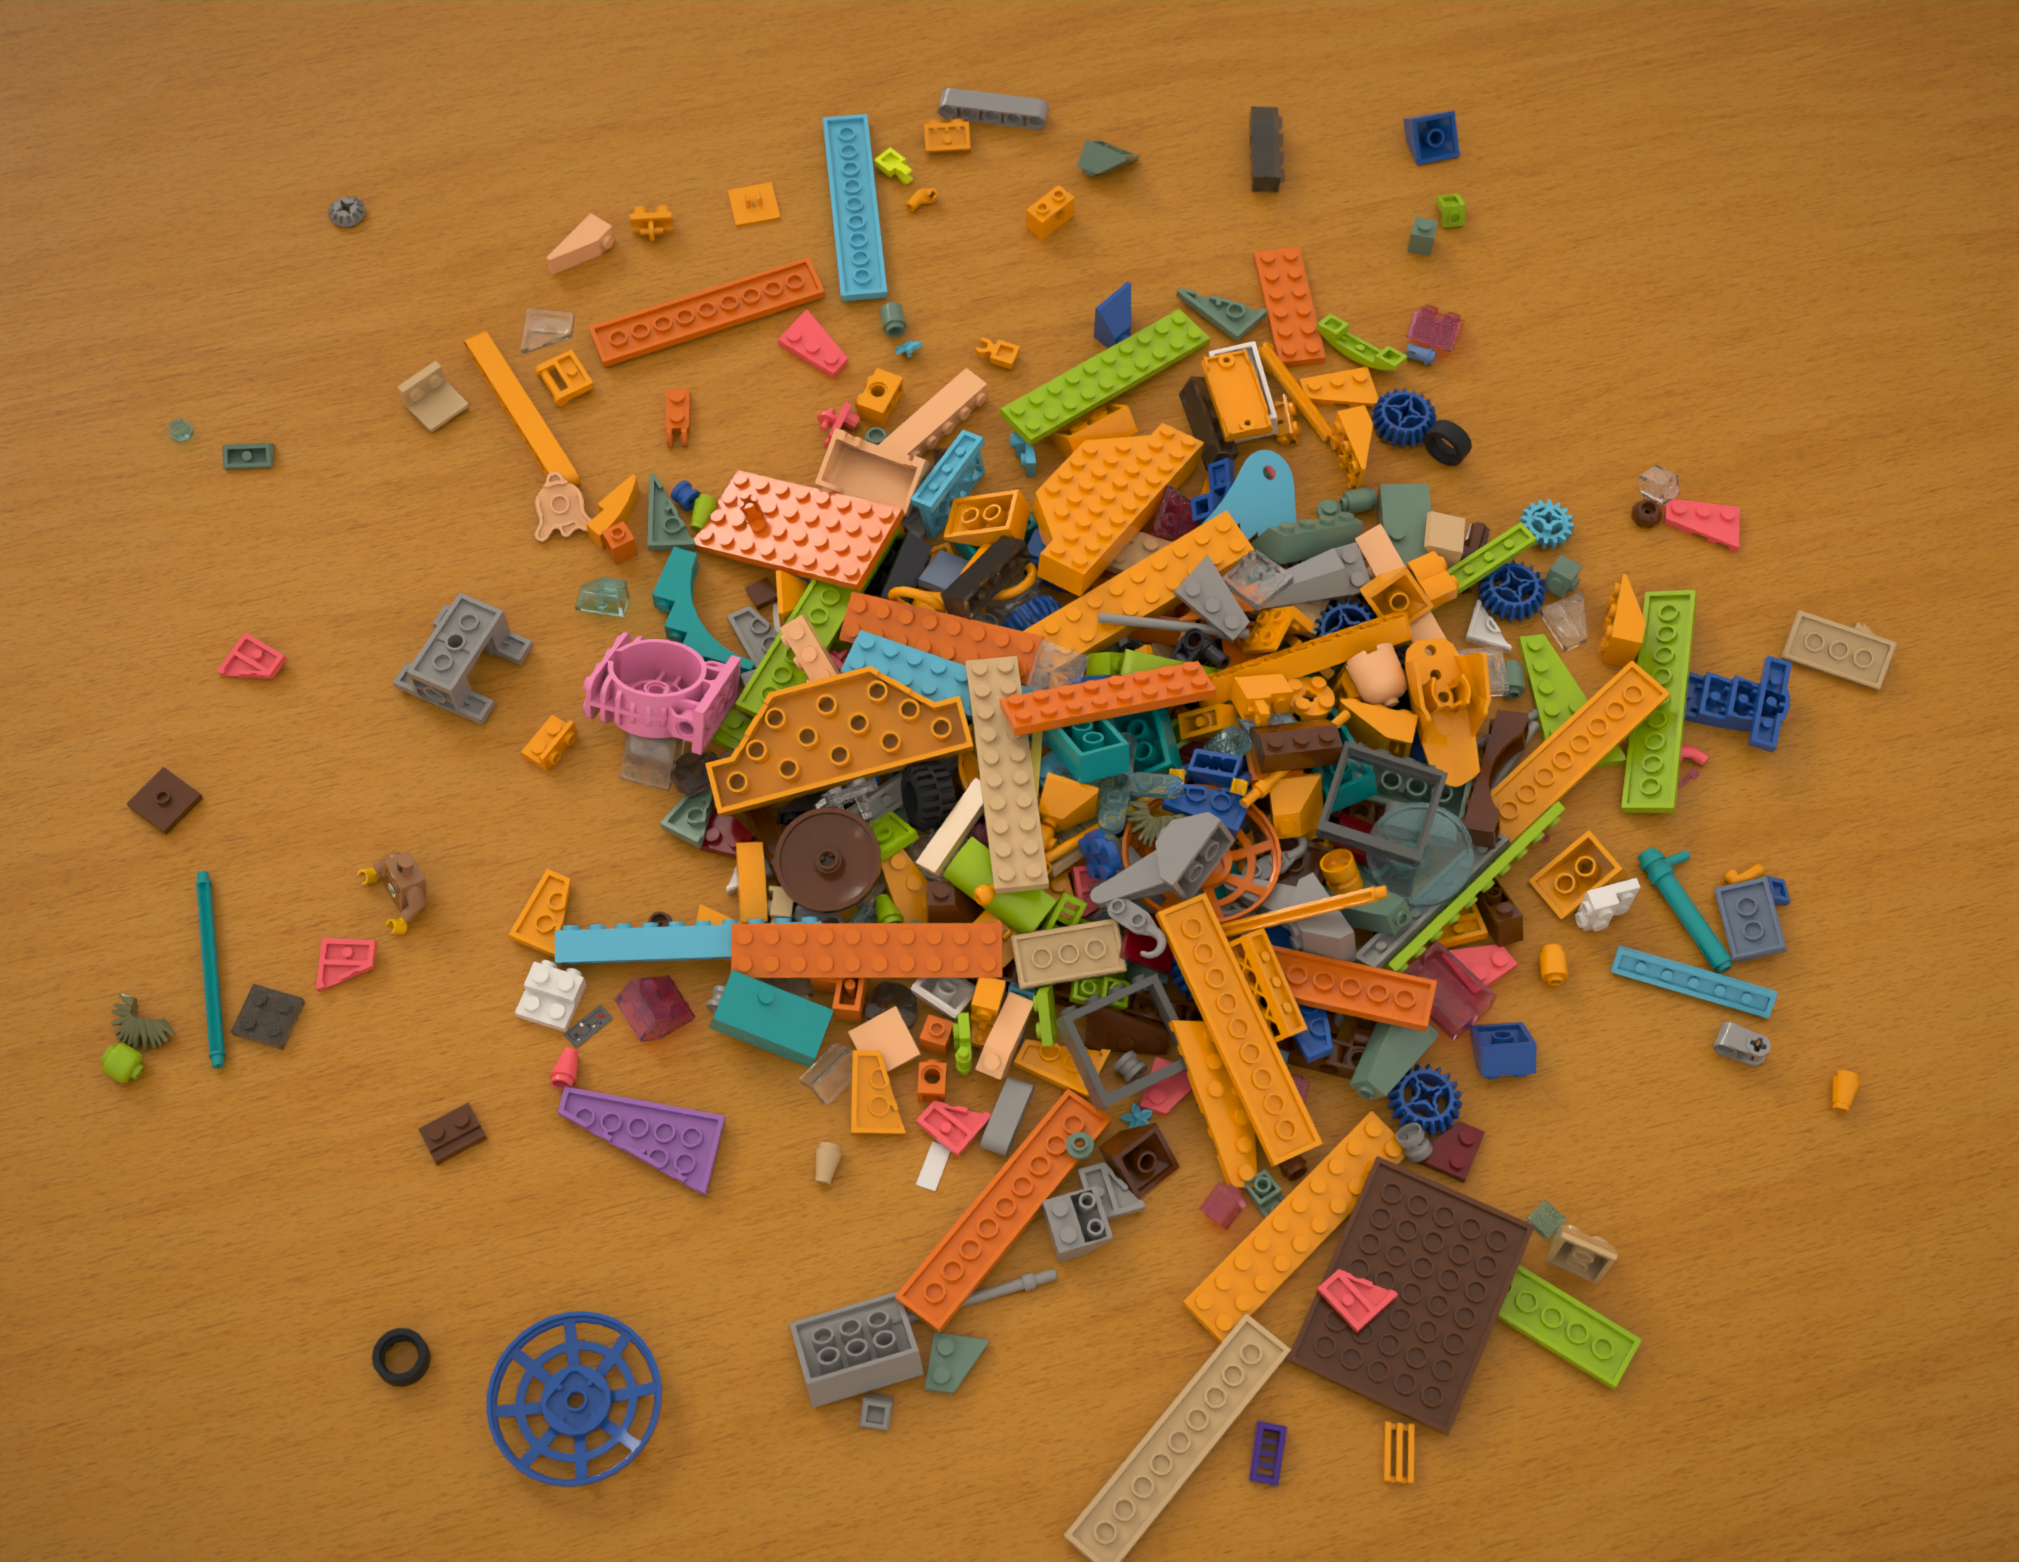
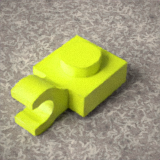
M892 148L887 149L874 159L875 167L890 178L896 174L905 185L913 181V178L909 176L912 173V169L906 166V158Z

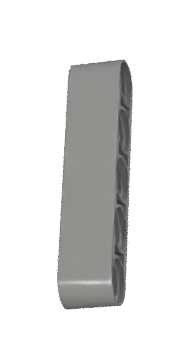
M946 88L942 91L938 107L940 116L947 119H963L969 122L1040 130L1045 127L1049 110L1048 103L1041 99Z

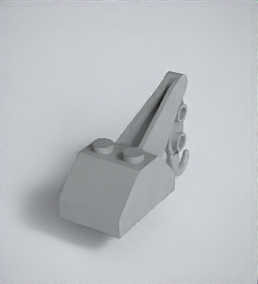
M1209 812L1171 820L1169 825L1160 831L1155 842L1156 850L1093 888L1090 897L1098 907H1107L1109 916L1131 932L1155 938L1157 940V947L1151 952L1141 951L1140 955L1145 958L1158 957L1166 948V936L1156 926L1150 914L1131 901L1166 892H1172L1175 897L1183 902L1193 898L1235 842V839L1222 820Z
M1304 836L1293 837L1298 840L1299 845L1290 851L1281 852L1279 875L1286 872L1296 859L1305 854L1307 840ZM1271 853L1256 861L1255 873L1251 883L1266 888L1272 871ZM1247 866L1243 869L1241 875H1233L1241 879H1244L1247 871ZM1311 873L1299 879L1296 887L1276 883L1271 895L1256 911L1263 914L1330 896L1314 873ZM1223 882L1227 895H1230L1237 889ZM1244 892L1237 900L1250 907L1257 901L1259 896ZM1339 910L1279 924L1290 931L1292 936L1289 937V941L1294 950L1348 962L1357 960L1354 931Z

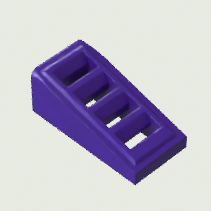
M1262 1421L1256 1422L1249 1474L1250 1481L1278 1486L1287 1426ZM1263 1431L1278 1434L1277 1440L1262 1437ZM1261 1443L1275 1445L1276 1452L1260 1449ZM1259 1455L1274 1457L1275 1461L1274 1463L1258 1461ZM1257 1467L1273 1469V1475L1257 1473Z

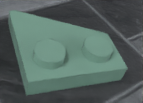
M934 1332L925 1391L954 1395L964 1378L975 1366L980 1355L987 1349L988 1340Z

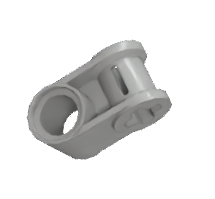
M1723 1022L1713 1049L1722 1056L1733 1058L1754 1067L1763 1063L1765 1056L1771 1049L1769 1039L1762 1034L1745 1029L1733 1022Z

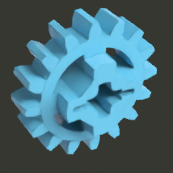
M1539 499L1537 505L1531 502L1528 509L1524 508L1520 522L1536 537L1537 540L1536 544L1533 545L1534 547L1539 543L1544 550L1547 545L1555 549L1557 543L1563 546L1565 540L1570 539L1574 524L1571 523L1573 515H1567L1568 508L1560 509V502L1552 505L1551 499H1548L1547 503L1543 504L1542 500Z

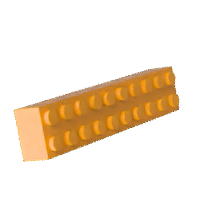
M1224 511L1025 629L1023 632L1044 637L1034 676L1039 687L1041 688L1047 684L1046 678L1051 671L1063 673L1086 661V653H1099L1141 628L1098 623V612L1156 619L1183 603L1174 595V592L1207 555L1222 578L1252 562L1254 548L1228 511Z

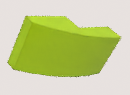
M1104 976L1102 979L1090 978L1072 981L1069 1001L1086 1005L1084 1002L1086 999L1097 994L1103 998L1110 995L1109 989L1123 983L1124 987L1130 986V982ZM1128 996L1105 1007L1110 1008L1112 1006L1118 1009H1126Z

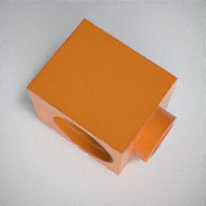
M624 521L601 531L605 548L616 565L638 555L635 538Z
M928 1014L920 1036V1050L946 1058L953 1040L954 1022Z
M937 1059L919 1062L918 1102L932 1103L935 1100L945 1103L947 1063H942ZM931 1076L939 1078V1081L935 1084H930L925 1080Z

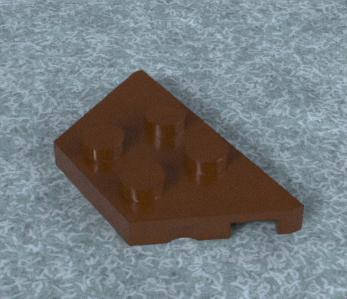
M1254 823L1252 830L1254 844L1267 841L1260 827ZM1295 838L1279 839L1281 852L1296 848L1299 845L1298 840ZM1307 841L1305 854L1296 859L1286 872L1278 876L1277 883L1296 887L1299 879L1314 873L1321 885L1324 886L1326 879L1320 868V861L1332 849ZM1267 851L1256 855L1257 860L1270 854L1271 851Z

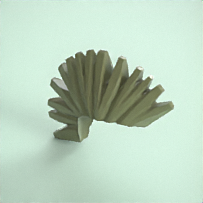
M1146 801L1128 802V805L1137 809L1136 811L1127 812V816L1131 817L1128 818V822L1140 823L1132 828L1131 831L1132 833L1142 831L1138 840L1141 841L1144 838V845L1150 840V848L1154 839L1157 841L1160 831L1167 827L1171 820L1187 817L1184 814L1153 817L1149 815L1150 812L1148 811L1149 808Z
M123 993L118 994L125 1005L114 1003V1007L118 1008V1010H112V1013L122 1016V1018L111 1021L112 1026L121 1025L114 1032L115 1036H118L117 1039L119 1041L123 1039L122 1043L126 1044L128 1042L127 1045L133 1046L135 1050H138L142 1042L143 1050H148L150 1042L153 1048H157V1043L162 1046V1040L167 1043L169 1041L167 1033L173 1037L175 1036V1032L165 1018H139L136 1015L138 1014L137 998Z

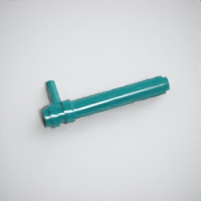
M1655 847L1642 852L1637 857L1640 862L1639 867L1643 872H1647V878L1652 886L1658 888L1712 969L1718 971L1719 974L1729 970L1733 966L1731 963L1732 958L1674 875L1675 871L1672 867L1689 860V852L1683 850L1665 858L1661 851H1657Z

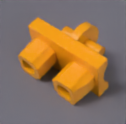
M658 205L654 213H648L647 208L638 206L634 208V213L630 214L632 233L649 235L650 241H655V234L674 232L672 213L669 212L667 205Z

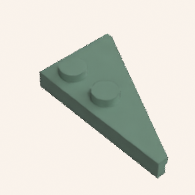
M1179 288L1177 290L1176 297L1236 342L1267 317V310L1264 308H1260V311L1245 308V304L1241 302H1232L1229 299L1213 295L1210 298L1198 296L1196 291Z
M650 474L648 551L673 550V547L684 550H696L694 539L688 533L686 525L680 519L671 499L666 495L660 480L655 477V474Z
M707 771L660 822L663 830L698 848H701L715 802Z

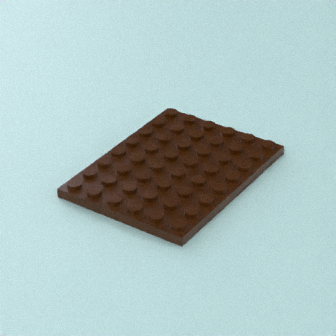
M1377 1156L1321 1284L1340 1269L1358 1279L1363 1278L1371 1281L1373 1285L1386 1290L1391 1289L1398 1295L1356 1333L1317 1291L1287 1362L1448 1436L1535 1226Z

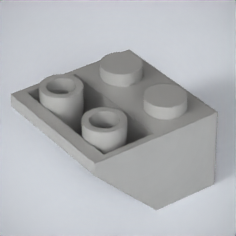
M1097 1186L1042 1201V1213L1058 1263L1085 1256L1113 1240Z

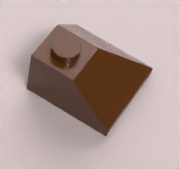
M927 881V923H973L980 916L979 904L950 881Z
M1156 1123L1119 1131L1098 1147L1108 1166L1114 1171L1117 1178L1121 1179L1129 1187L1128 1189L1137 1199L1180 1167Z

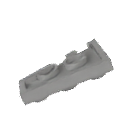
M1208 555L1174 592L1175 596L1231 643L1249 625L1250 621Z
M747 606L727 615V621L749 660L755 662V668L757 669L777 637L778 632L753 608Z

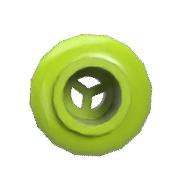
M119 1043L116 1046L111 1045L100 1060V1063L103 1065V1073L123 1084L130 1081L131 1078L137 1080L145 1068L141 1064L143 1055L124 1043Z

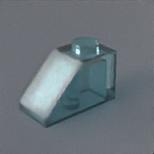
M600 577L582 585L575 609L624 617L630 597L626 580Z

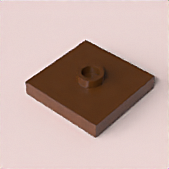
M163 767L127 805L131 810L167 835L203 797L199 792Z

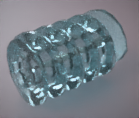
M1228 726L1204 744L1203 750L1244 756L1251 750L1253 743L1250 736L1242 728Z

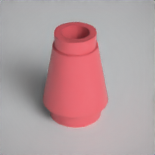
M572 1048L563 1049L550 1074L551 1085L554 1088L564 1090L565 1086L572 1088L576 1084L579 1055L577 1050Z

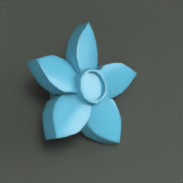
M909 340L903 346H895L897 350L896 355L906 351L908 358L912 357V352L922 346V342H912Z
M1134 1103L1131 1107L1132 1114H1125L1120 1118L1124 1122L1130 1123L1129 1129L1149 1124L1148 1120L1151 1118L1153 1111L1148 1109L1141 1111L1139 1106Z

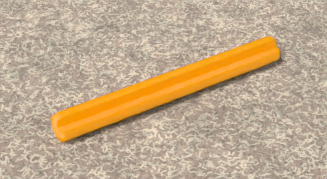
M1269 345L1260 349L1259 356L1321 439L1325 442L1328 441L1330 436H1333V429Z

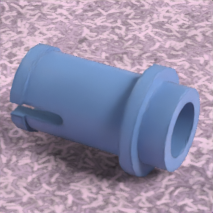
M1409 343L1407 347L1409 351L1405 355L1408 356L1407 358L1424 362V365L1427 366L1428 364L1433 365L1437 352L1433 351L1431 347L1427 349Z

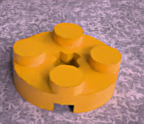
M1319 676L1289 679L1288 683L1294 691L1289 713L1293 715L1294 712L1301 716L1300 720L1302 721L1327 718L1335 703V696L1330 687L1326 685V680ZM1304 697H1309V698H1311L1313 701H1312V702H1309V700H1308L1307 698H1304Z

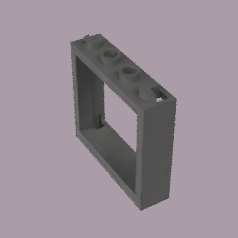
M1345 741L1315 836L1418 868L1448 773L1437 769L1435 765L1424 766L1417 764L1415 759L1409 757H1402L1401 759L1392 756L1389 751L1384 749L1372 750L1366 748V745L1361 742L1356 744ZM1348 759L1435 785L1415 849L1328 822Z
M1143 973L1131 979L1133 984L1124 987L1123 983L1109 989L1110 995L1103 998L1099 994L1084 1001L1086 1006L1077 1009L1076 1005L1068 1007L1061 1011L1063 1016L1055 1020L1097 1111L1187 1069L1182 1055L1180 1060L1107 1094L1073 1022L1147 987L1178 1051V1041L1174 1031L1171 1032L1168 1022L1172 1020L1179 1021L1157 973L1149 977L1146 973Z

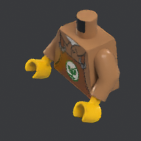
M394 852L385 855L374 863L373 868L360 869L357 876L366 875V880L362 883V885L376 883L380 875L401 916L399 919H388L386 928H393L390 933L391 935H401L407 931L406 922H411L421 909L427 907L426 881L410 852L402 854Z

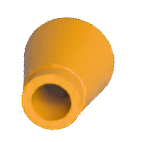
M1838 1070L1836 1076H1833V1110L1843 1113L1849 1112L1861 1084L1858 1081V1074L1851 1071Z

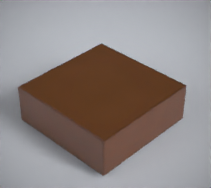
M767 577L745 587L747 595L757 610L778 601L777 592Z

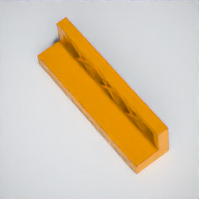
M1262 928L1229 942L1275 1043L1307 1030L1306 1023L1265 929ZM1242 944L1246 953L1245 959L1240 957L1236 946ZM1249 971L1254 972L1256 984L1251 982ZM1260 996L1265 998L1268 1004L1267 1010L1262 1007ZM1271 1021L1276 1023L1280 1035L1276 1037L1271 1029Z

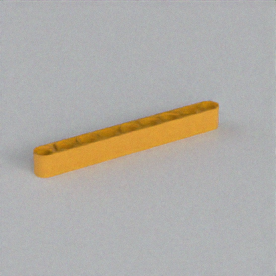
M483 331L464 340L469 355L545 475L547 476L551 472H559L569 483L575 486L580 485L581 481L576 470L489 334Z
M1394 612L1208 674L1207 676L1216 688V698L1199 701L1200 707L1230 701L1234 677L1283 674L1288 681L1292 678L1296 679L1346 662L1366 650L1367 654L1378 650L1376 646L1379 644L1391 643L1394 646L1406 642L1413 637L1407 612Z

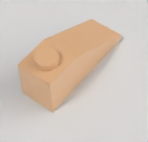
M590 213L546 257L549 272L554 275L596 258L606 249L611 248L615 241L612 226Z
M1009 992L984 1045L975 1070L999 1080L1006 1078L1032 1012V1000Z

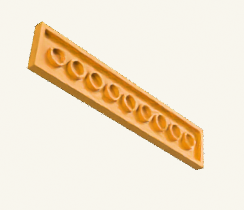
M1631 660L1491 791L1493 803L1500 814V833L1508 837L1511 844L1666 701L1670 693Z
M1206 893L1157 912L1155 916L1166 936L1170 949L1271 1167L1323 1144Z
M1373 1111L1369 1112L1182 1302L1185 1308L1220 1344L1246 1313L1251 1316L1353 1211L1376 1157L1379 1156L1397 1165L1406 1156L1404 1153L1405 1148L1399 1145L1396 1135Z

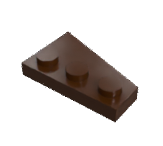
M1112 1006L1110 1008L1103 1007L1087 1014L1086 1049L1098 1051L1106 1049L1111 1050V1052L1127 1053L1132 1050L1135 1053L1166 1055L1168 1030L1165 1025L1138 1015L1133 1017L1121 1013L1120 1009Z

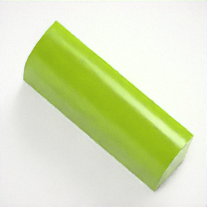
M971 836L949 864L943 877L975 900L973 896L974 890L979 885L985 884L990 886L993 884L989 849ZM1039 889L996 894L994 900L989 905L981 906L1016 933L1025 934L1037 930L1050 914L1057 901L1045 891Z

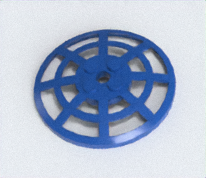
M587 1311L565 1312L553 1315L533 1324L520 1333L507 1346L497 1361L487 1391L486 1412L489 1428L503 1456L519 1472L546 1485L558 1487H582L598 1483L616 1475L631 1464L651 1439L658 1423L662 1406V1382L659 1368L651 1350L644 1340L626 1324L607 1315ZM575 1323L601 1325L613 1329L621 1335L611 1349L596 1342L577 1341ZM564 1325L566 1343L548 1349L535 1360L531 1359L521 1350L528 1342L541 1333ZM629 1342H632L645 1358L653 1382L636 1386L630 1368L620 1357ZM579 1351L595 1352L603 1355L605 1358L595 1370L580 1365ZM567 1353L568 1367L561 1369L553 1376L542 1368L552 1358ZM512 1360H515L526 1370L517 1389L515 1404L497 1406L501 1381L507 1367ZM614 1364L622 1372L627 1388L610 1390L605 1376ZM535 1377L545 1385L541 1395V1402L525 1403L527 1389L531 1380ZM575 1394H581L584 1396L583 1405L576 1409L569 1406V1399ZM654 1394L651 1419L645 1434L639 1441L627 1433L635 1417L637 1398ZM629 1400L626 1416L619 1427L608 1419L612 1403ZM543 1414L550 1426L539 1439L530 1430L526 1420L527 1415ZM498 1418H517L521 1433L532 1446L520 1459L513 1454L505 1442ZM601 1428L612 1436L610 1440L600 1447L587 1451L586 1435ZM559 1434L566 1437H574L575 1454L561 1453L548 1448V1446ZM619 1442L631 1450L630 1454L614 1467L600 1474L588 1477V1460L605 1454ZM541 1454L556 1461L575 1463L576 1479L549 1477L536 1472L529 1466Z

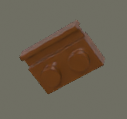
M469 1103L418 1129L436 1165L487 1139Z

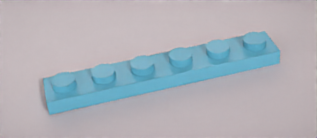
M1618 945L1611 966L1612 973L1768 1019L1778 995L1777 991L1622 945Z

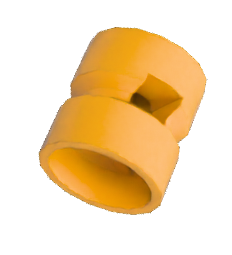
M1336 849L1322 857L1320 868L1332 896L1347 894L1363 888L1364 882L1351 851Z

